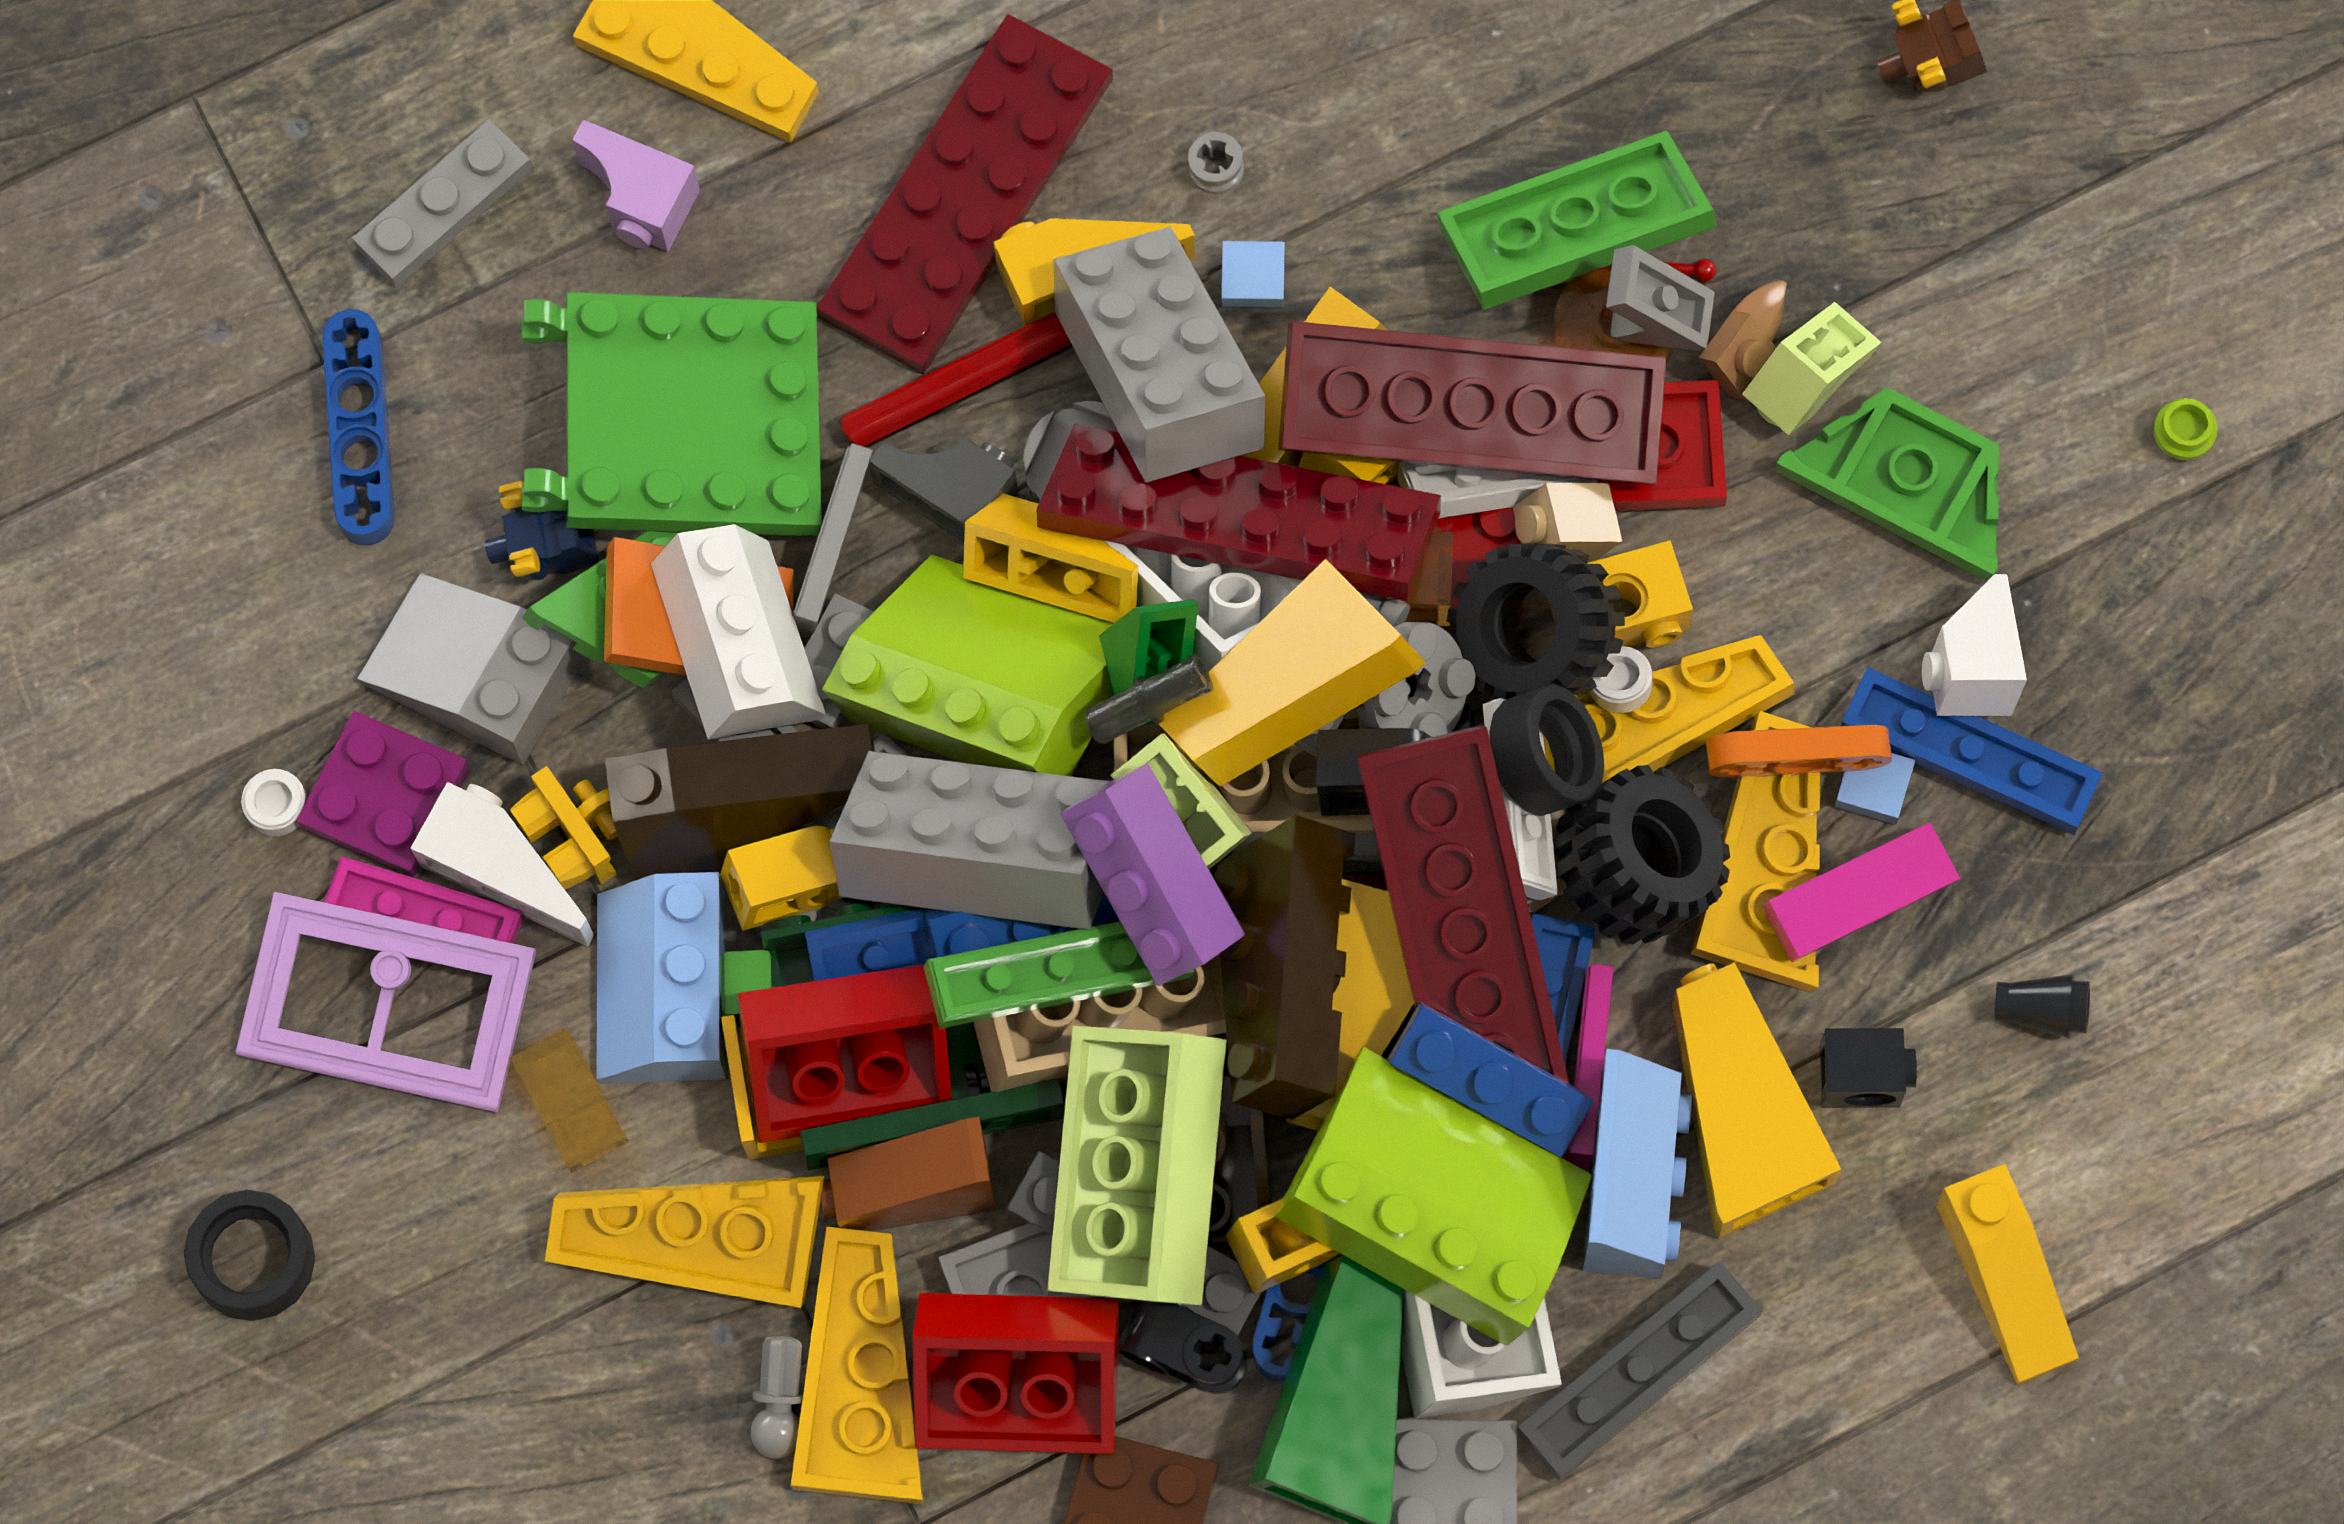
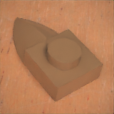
M1783 280L1765 284L1746 296L1734 308L1699 357L1715 380H1719V385L1731 398L1747 401V398L1742 393L1776 349L1772 342L1782 319L1787 283Z

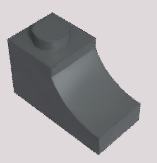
M963 437L958 445L951 449L930 454L906 452L882 442L869 459L871 476L875 485L963 543L966 520L1003 493L1014 497L1018 493L1015 469L1012 468L1014 466L1012 460L994 445L984 442L980 447L966 437Z

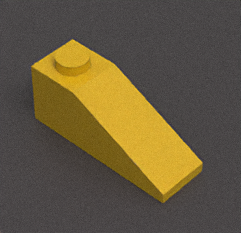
M1050 218L1038 224L1024 222L1008 229L1001 239L994 241L993 244L998 271L1023 325L1026 326L1055 311V258L1171 226L1191 261L1196 259L1195 235L1190 224Z
M1003 493L965 521L964 579L1111 623H1116L1136 607L1139 566L1102 540L1038 528L1036 512L1038 503Z
M2002 1164L1945 1187L1936 1204L1937 1210L2016 1384H2021L2077 1361L2079 1356L2033 1223L2006 1165Z

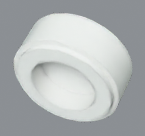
M1622 646L1620 653L1608 655L1607 660L1614 667L1607 677L1593 678L1597 687L1590 691L1591 697L1596 704L1614 713H1627L1638 709L1648 700L1653 687L1652 669L1647 658L1636 649Z
M269 769L256 774L249 780L243 790L241 803L245 816L257 831L268 836H282L293 832L299 827L296 820L308 796L300 781L293 774L285 770Z

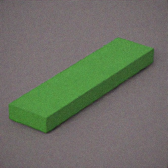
M1121 921L1090 927V930H1074L928 959L923 966L940 1029L1156 985ZM1194 969L1168 982L1188 979L1194 973Z

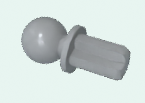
M773 1336L764 1340L760 1390L753 1391L752 1398L755 1401L764 1402L765 1409L752 1422L750 1430L751 1441L761 1455L770 1459H783L795 1452L800 1421L791 1409L792 1404H800L803 1399V1393L799 1392L802 1344L800 1340L787 1336Z

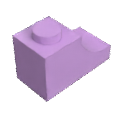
M583 120L572 140L579 165L596 174L611 191L606 208L615 234L633 247L648 249L651 245L669 252L700 192L694 165Z

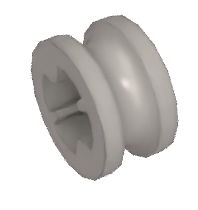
M1210 132L1197 138L1189 148V171L1193 182L1198 188L1207 193L1221 194L1229 192L1238 186L1243 178L1245 167L1241 147L1234 137L1222 132ZM1213 152L1225 153L1226 163L1230 167L1224 170L1222 166H1219L1220 173H1208L1206 163L1202 158L1207 155L1212 160Z

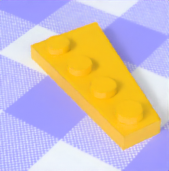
M593 0L573 34L576 47L790 143L819 93L815 80L712 0Z
M1759 711L1753 719L1750 731L1812 727ZM1820 773L1745 776L1737 778L1724 827L1725 832L1721 838L1722 842L1729 845L1730 858L1723 862L1730 870L1728 882L1720 886L1723 893L1717 902L1701 913L1691 955L1726 966L1735 962L1739 970L1813 993L1819 988V965H1816V951L1792 963L1762 905L1768 900L1815 878L1816 873L1820 870V844H1817V812L1820 810Z
M824 1176L558 1193L553 1200L545 1262L801 1308L806 1299Z
M826 1227L791 1478L793 1490L924 1505L918 1449L915 1448L914 1414L893 1237L890 1233Z

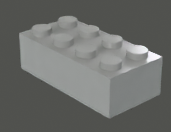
M1171 226L1054 259L1055 313L1145 483L1264 449L1265 394Z
M868 751L829 841L840 897L952 912L963 911L967 914L1090 930L1104 891L1060 813L1110 781Z

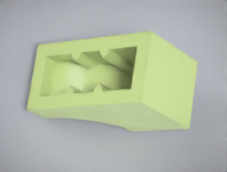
M1834 302L1780 342L1742 395L1757 407L1759 414L1767 422L1779 426L1785 433L1790 435L1817 414L1831 395L1872 356L1881 342Z
M1165 733L1160 734L1111 774L1115 780L1148 763L1208 870L1252 835V832L1212 783L1210 784L1189 763Z

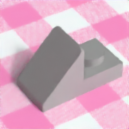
M1634 245L1614 249L1606 308L1613 311L1611 337L1619 341L1691 351L1705 350L1708 345L1715 292Z

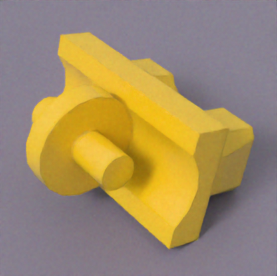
M547 766L533 774L531 778L535 789L518 801L510 809V812L530 843L558 825L565 832L569 840L542 857L544 863L562 887L566 890L584 882L593 875L602 885L617 875L610 863V855L592 831V829L599 827L607 840H612L618 836L612 820L608 788L597 792L589 779L582 780L573 788L574 793L582 803L576 808Z

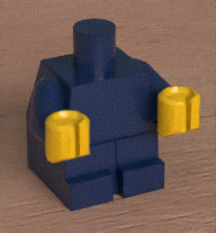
M523 480L499 487V493L504 494V497L500 498V503L504 509L510 510V513L502 517L505 535L485 541L486 553L492 564L509 560V563L512 564L510 568L514 576L531 580H543L547 574H566L592 567L599 562L594 529L566 528V511H523Z

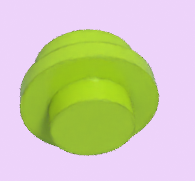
M2184 398L2167 403L2159 411L2154 422L2153 432L2156 443L2164 453L2172 458L2187 461L2198 459L2209 452L2216 440L2218 425L2214 414L2205 404L2195 399Z

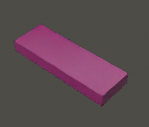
M1931 822L1768 900L1762 907L1793 963L1952 885L1961 878Z
M343 856L340 857L324 903L515 944L524 919V915L519 909Z
M1591 964L1590 967H1587L1573 1081V1087L1590 1095L1594 1102L1567 1147L1565 1155L1566 1161L1582 1170L1589 1171L1594 1154L1614 966Z

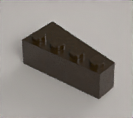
M1295 815L1212 867L1213 879L1245 933L1242 938L1220 952L1228 1069L1230 1072L1232 1103L1293 1120L1336 1096L1342 1012L1333 1010L1332 1003L1333 994L1339 985L1340 979L1345 977L1347 952L1337 950L1339 915L1350 914L1352 888L1342 885L1344 858L1354 857L1355 833Z

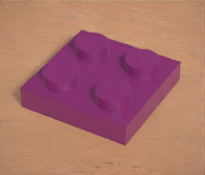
M353 711L296 822L300 829L414 878L420 865L411 850V846L446 783L449 782L460 788L470 769L468 760L357 711Z

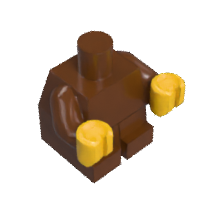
M1900 0L1892 4V9L1898 22L1896 33L1893 37L1899 52L1876 61L1885 84L1909 75L1915 91L1931 93L1942 91L1945 87L1957 85L1987 72L1981 51L1960 0L1946 2L1942 8L1921 15L1915 0Z

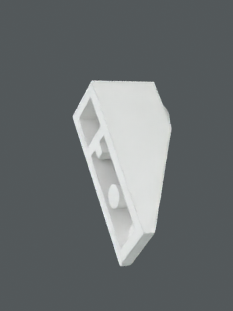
M447 782L411 846V850L420 867L495 903L519 909L524 917L589 947L594 935L586 917L507 812L501 808L503 801L492 792L478 785L469 784L467 789L464 790Z

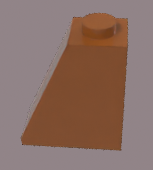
M979 1117L963 1119L827 1158L830 1179H824L821 1194L822 1209L825 1219L836 1217L839 1228L877 1231L996 1211L987 1149Z

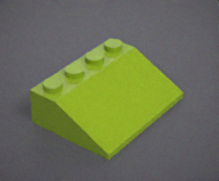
M931 554L851 634L822 691L850 722L858 725L870 724L874 731L884 733L953 760L967 764L1071 777L1114 695L1099 635L1114 623L964 579L962 564Z
M1362 1047L1275 1217L1503 1345L1508 1346L1529 1329L1558 1270L1592 1175L1392 1065L1378 1054Z

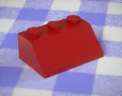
M924 964L737 993L743 1046L759 1143L801 1137V1131L952 1100L946 1028H939L923 967Z
M919 1293L913 1331L915 1448L1114 1454L1118 1378V1298Z

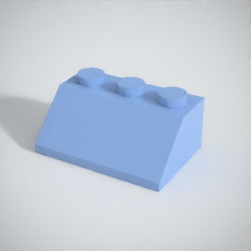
M719 872L653 874L597 894L596 1081L598 1084L727 1080V1051L721 1017H723L721 1012V956H724V952H727L726 891Z
M1606 1049L1603 1063L1582 1271L1661 1279L1665 1260L1677 1261L1681 1222L1669 1221L1671 1196L1683 1197L1686 1158L1674 1157L1676 1133L1688 1134L1692 1095L1680 1094L1682 1073L1616 1049Z

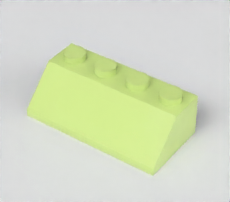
M1073 1026L1047 1291L1202 1305L1226 1040L1178 1032Z

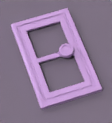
M274 892L236 1048V1055L498 1113L537 949ZM301 934L381 951L374 957L370 967L371 976L381 986V991L367 1047L279 1028ZM407 957L492 976L470 1070L381 1051L395 989L402 987L411 975V965Z

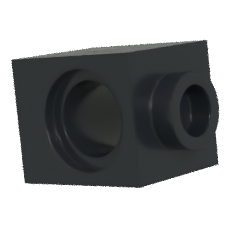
M1825 1028L1819 1044L1821 1108H1900L1906 1094V1088L1916 1087L1917 1081L1915 1048H1905L1904 1028Z

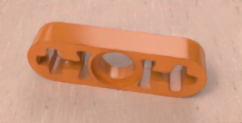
M1881 725L1736 731L1715 735L1706 740L1709 774L1715 777L1862 771L1879 768L1892 762L1889 731L1887 727Z

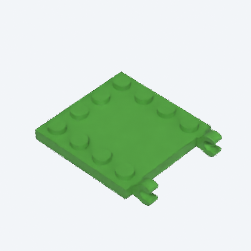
M567 292L565 308L542 299L524 300V316L521 319V341L532 344L548 342L566 343V477L560 476L549 469H524V484H522L523 511H566V528L689 532L735 524L754 534L819 536L822 526L816 302Z

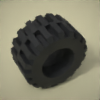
M1509 544V548H1495L1485 553L1487 561H1474L1466 569L1465 572L1471 580L1470 582H1457L1452 595L1460 599L1458 608H1448L1447 622L1456 623V634L1451 635V637L1461 650L1462 658L1470 661L1476 674L1474 687L1481 693L1494 692V700L1499 698L1507 700L1534 689L1554 684L1569 690L1574 695L1587 694L1597 687L1593 678L1607 677L1614 665L1607 660L1609 654L1620 653L1623 640L1615 638L1616 626H1625L1624 612L1614 611L1613 602L1621 599L1617 587L1604 586L1603 580L1609 573L1601 564H1587L1590 555L1579 549H1566V545ZM1534 588L1539 589L1548 598L1556 617L1554 640L1549 650L1539 660H1535L1524 650L1516 630V617L1519 606L1525 596Z
M1639 765L1632 770L1627 768L1603 782L1591 800L1566 808L1568 812L1559 818L1555 827L1560 835L1553 839L1554 854L1559 856L1560 860L1555 863L1556 877L1563 879L1567 888L1562 891L1569 903L1572 901L1576 902L1581 909L1578 915L1587 924L1592 921L1596 922L1600 934L1608 938L1618 934L1622 943L1635 944L1642 940L1646 944L1667 935L1709 909V906L1717 902L1723 893L1720 886L1728 882L1730 870L1723 862L1730 858L1729 845L1721 840L1720 835L1725 832L1721 820H1714L1709 811L1713 806L1705 796L1699 798L1693 792V784L1685 778L1675 781L1673 772L1660 767L1653 772L1649 765ZM1637 848H1638V849L1640 850V852L1642 853V855H1643V857L1645 858L1646 862H1645V861L1642 859V857L1640 856L1639 852L1637 851Z

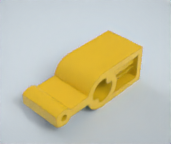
M825 826L808 827L727 851L720 876L742 931L786 917L813 911L843 898L839 895L829 842L835 828L829 830Z

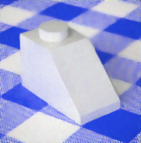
M1994 574L1942 626L1932 652H1926L1923 657V686L1926 691H1933L1937 716H2012L2027 678L2007 574Z

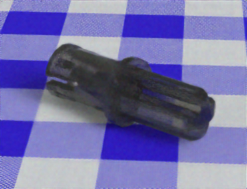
M1193 653L1181 662L1147 679L1142 675L1135 677L1133 687L1089 708L1086 712L1085 721L1094 739L1098 743L1105 744L1151 720L1157 725L1165 720L1164 714L1203 694L1212 692L1214 690L1213 683L1204 663Z

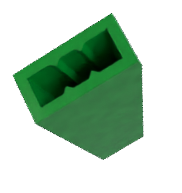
M1344 1255L1325 1263L1248 1483L1249 1486L1343 1524H1389L1392 1516L1403 1300L1402 1287Z

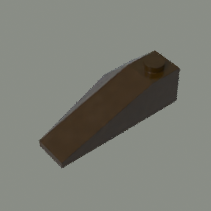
M861 724L668 747L605 759L612 820L634 880L636 881L653 874L719 872L720 874L728 850L793 832L808 823L815 824L844 808L868 751L875 752L871 725Z

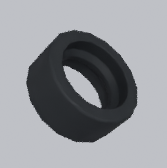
M1552 684L1504 700L1493 713L1489 739L1498 778L1509 796L1525 811L1543 816L1593 798L1594 793L1601 786L1605 769L1603 745L1595 722L1584 704L1573 693ZM1539 728L1549 743L1554 758L1555 772L1545 757L1540 742Z
M248 1189L224 1194L204 1207L188 1230L184 1248L187 1275L206 1302L228 1317L249 1321L277 1316L296 1303L311 1281L316 1259L312 1236L293 1208L271 1193ZM256 1218L272 1223L280 1229L286 1238L288 1249L286 1266L277 1281L263 1290L251 1293L233 1291L222 1284L214 1273L211 1258L214 1243L222 1231L236 1221Z

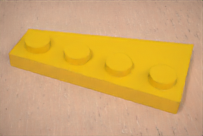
M1758 635L1682 657L1681 664L1653 671V687L1648 700L1641 707L1631 712L1614 713L1607 711L1596 704L1590 692L1575 696L1584 704L1595 722L1603 745L1605 766L1602 778L1603 783L1627 768L1632 770L1639 765H1649L1653 772L1660 767L1663 768L1706 744L1708 738L1726 733L1753 718L1759 711L1763 712L1794 695V682L1762 636ZM1543 735L1545 757L1555 772L1554 758L1549 743Z

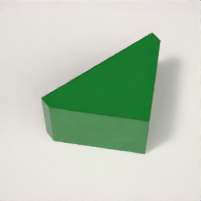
M1193 599L1135 607L1099 635L1121 722L1127 728L1158 724L1157 721L1188 692L1199 606Z

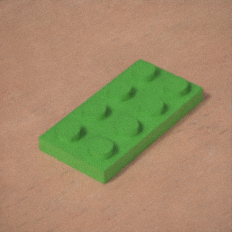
M1667 130L1437 212L1440 230L1483 310L1609 266L1613 262L1614 249L1634 245L1648 252L1716 227L1714 209Z

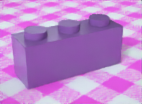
M1148 763L1101 786L1060 813L1157 986L1204 965L1245 935Z

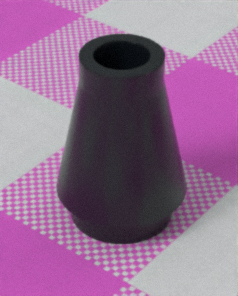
M2074 974L2012 983L1997 982L1995 1021H2008L2069 1039L2071 1032L2087 1033L2090 1008V981L2074 980Z

